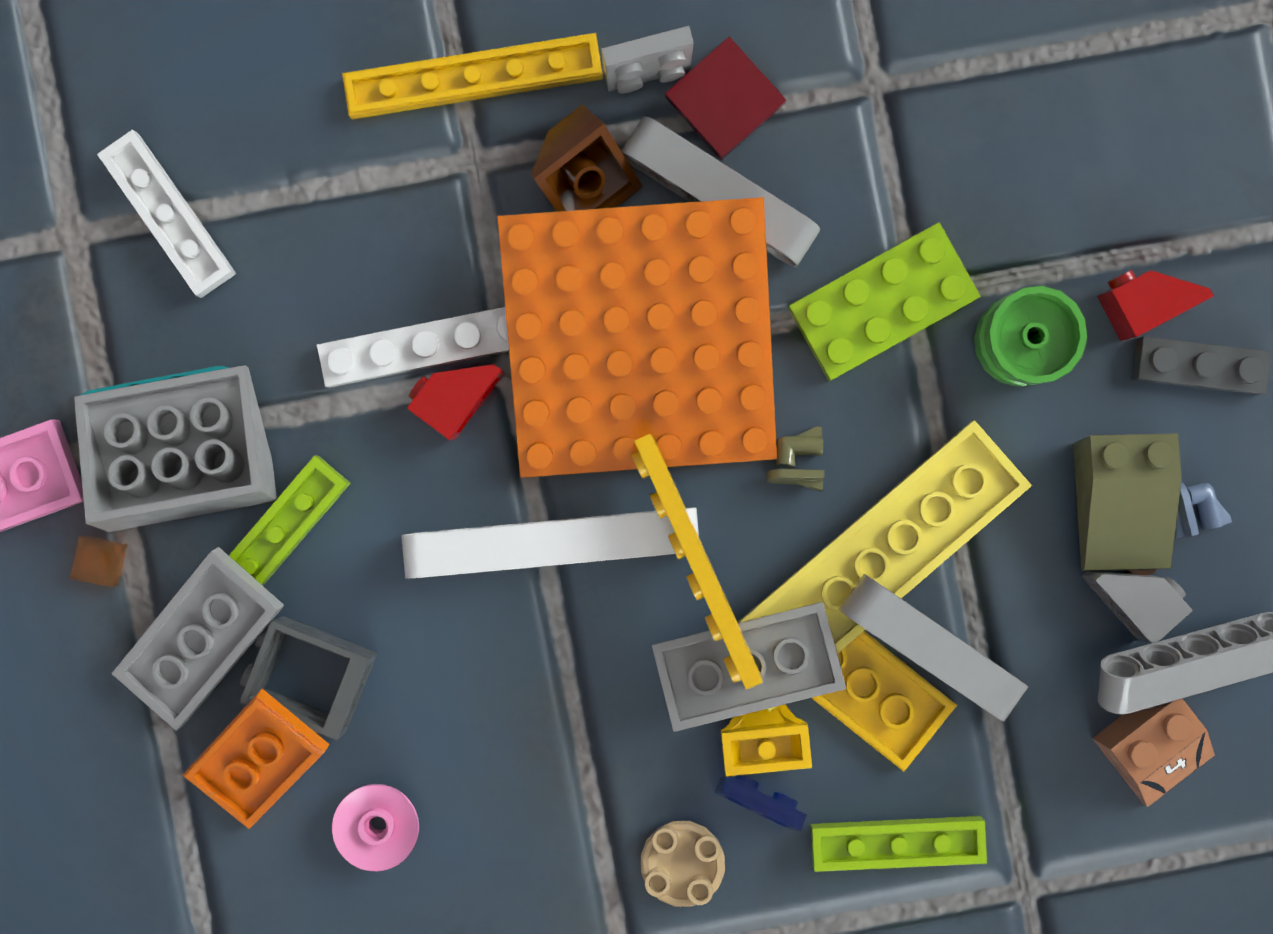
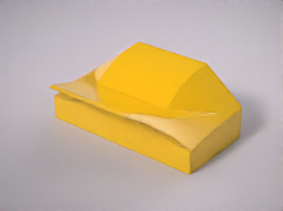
M786 704L776 706L770 712L764 709L732 717L730 723L721 730L726 777L812 768L808 724L796 718Z

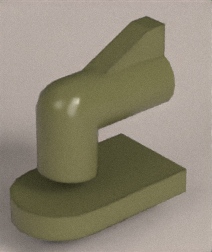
M816 426L797 436L779 438L776 442V466L785 469L767 471L766 481L772 484L798 485L822 492L823 480L825 478L824 470L793 469L795 468V455L822 456V427Z

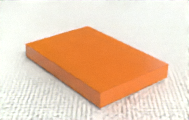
M261 689L190 765L183 776L250 829L317 761L330 744L264 689Z

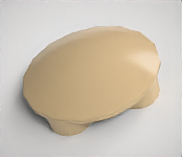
M672 821L658 827L646 840L641 853V874L645 881L647 892L657 897L660 901L675 907H692L708 903L714 892L719 888L725 873V855L718 839L706 827L692 821Z

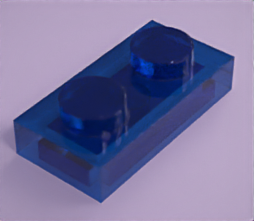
M737 775L734 778L729 776L720 778L714 792L715 794L789 830L801 831L807 814L796 809L798 804L796 800L775 791L773 796L770 797L758 791L759 783L745 775Z

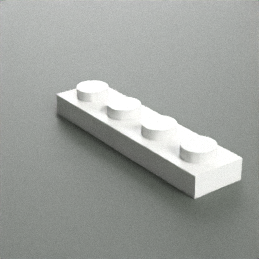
M134 130L129 131L97 154L196 296L204 297L236 274L137 132Z

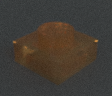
M79 536L70 579L107 587L119 586L128 544L91 536Z

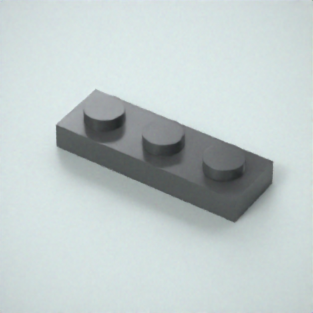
M1143 336L1137 338L1132 380L1263 395L1267 394L1272 351Z

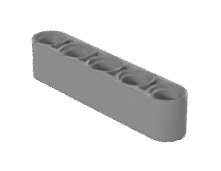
M642 117L621 150L631 166L688 202L764 197L767 252L790 266L797 267L820 232L819 226L810 218L652 118Z
M863 574L839 608L843 614L1003 722L1029 687L866 574Z
M1273 612L1256 614L1104 657L1100 664L1099 705L1106 711L1115 714H1129L1273 673Z

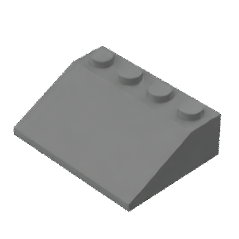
M246 365L74 397L86 524L112 532L275 502L277 500L273 461L249 367Z

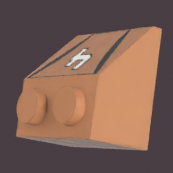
M1183 698L1133 713L1123 714L1092 738L1146 807H1149L1215 756L1207 729Z

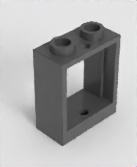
M285 616L272 620L257 637L255 647L260 650L255 663H250L242 675L239 686L244 691L240 703L247 705L261 689H264L314 732L338 740L348 730L377 652ZM287 635L350 659L329 713L266 689Z

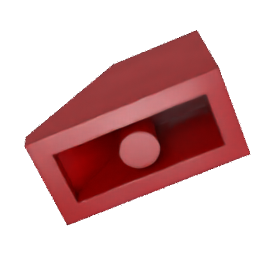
M1132 269L1109 280L1107 283L1110 289L1097 296L1120 341L1138 337L1214 297L1210 288L1152 270L1135 276Z
M493 364L433 373L429 379L422 377L409 393L408 397L412 399V402L407 409L448 440H456L504 376L505 372Z

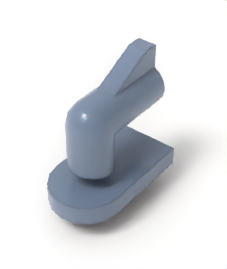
M1181 482L1174 539L1199 534L1192 506L1197 504L1204 530L1232 523L1231 516L1216 499L1212 485L1209 483H1199L1186 487Z

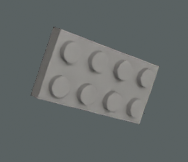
M218 547L207 555L112 672V675L177 731L189 720L284 607V604Z
M823 602L738 623L763 678V683L747 690L742 680L736 683L732 681L723 660L730 653L723 639L715 642L710 630L652 645L673 732L846 689Z

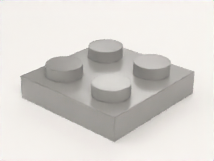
M685 26L602 48L603 72L608 92L618 89V93H630L642 88L644 82L659 79L660 82L666 83L682 78L685 75L684 72L689 71L691 68L694 42L690 27Z

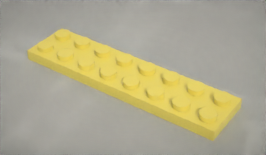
M975 420L971 421L737 623L823 602L838 654L865 630L839 610L863 574H866L898 597L903 598L1032 485ZM775 707L768 708L767 710L770 712Z

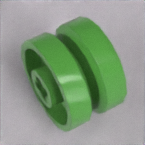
M1045 286L1022 288L989 305L979 318L974 334L976 356L984 370L998 382L1015 387L1052 382L1071 372L1082 358L1087 341L1085 318L1076 302L1062 291Z

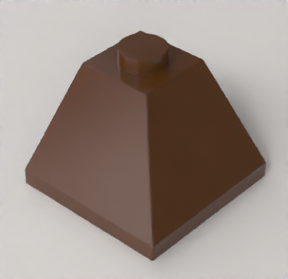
M583 104L548 131L531 173L532 178L556 212L616 208L643 187L605 124Z

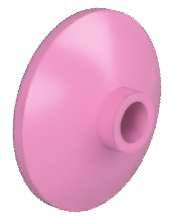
M369 784L350 792L337 807L332 822L333 840L339 853L350 864L366 871H384L399 865L413 850L419 833V820L411 801L399 790L383 784ZM372 818H383L386 828L382 830L374 828Z

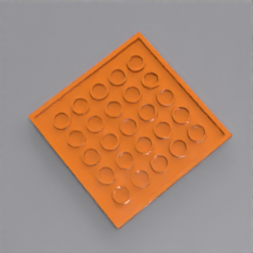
M764 197L497 216L520 478L635 470L637 467L632 454L638 452L634 441L648 434L654 437L667 467L777 459Z

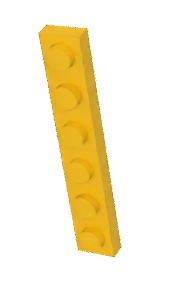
M648 434L635 440L638 452L632 454L634 463L642 479L650 476L657 492L650 494V498L660 519L668 516L675 532L669 534L668 538L677 558L686 557L693 573L687 575L686 578L696 600L705 598L712 614L706 616L705 620L715 642L723 639L730 655L723 658L732 681L736 683L742 680L746 690L763 683L760 671L654 437Z

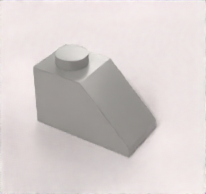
M1086 571L1081 576L1134 637L1148 644L1161 640L1193 611L1183 600L1186 596L1185 591L1170 577L1162 578L1153 575Z

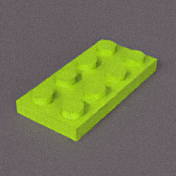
M938 222L789 305L787 308L827 380L831 381L977 300L981 296L943 227Z

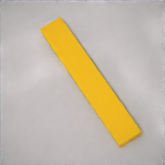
M596 33L342 73L348 115L351 119L603 80Z

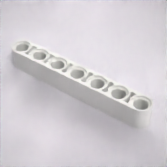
M686 508L699 536L697 508ZM656 511L401 535L405 578H423L675 554L668 538L669 534L675 532L668 516L660 519Z

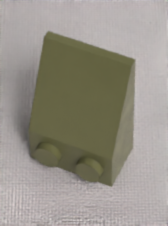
M1178 433L1090 435L1073 443L1081 571L1170 569L1182 479Z

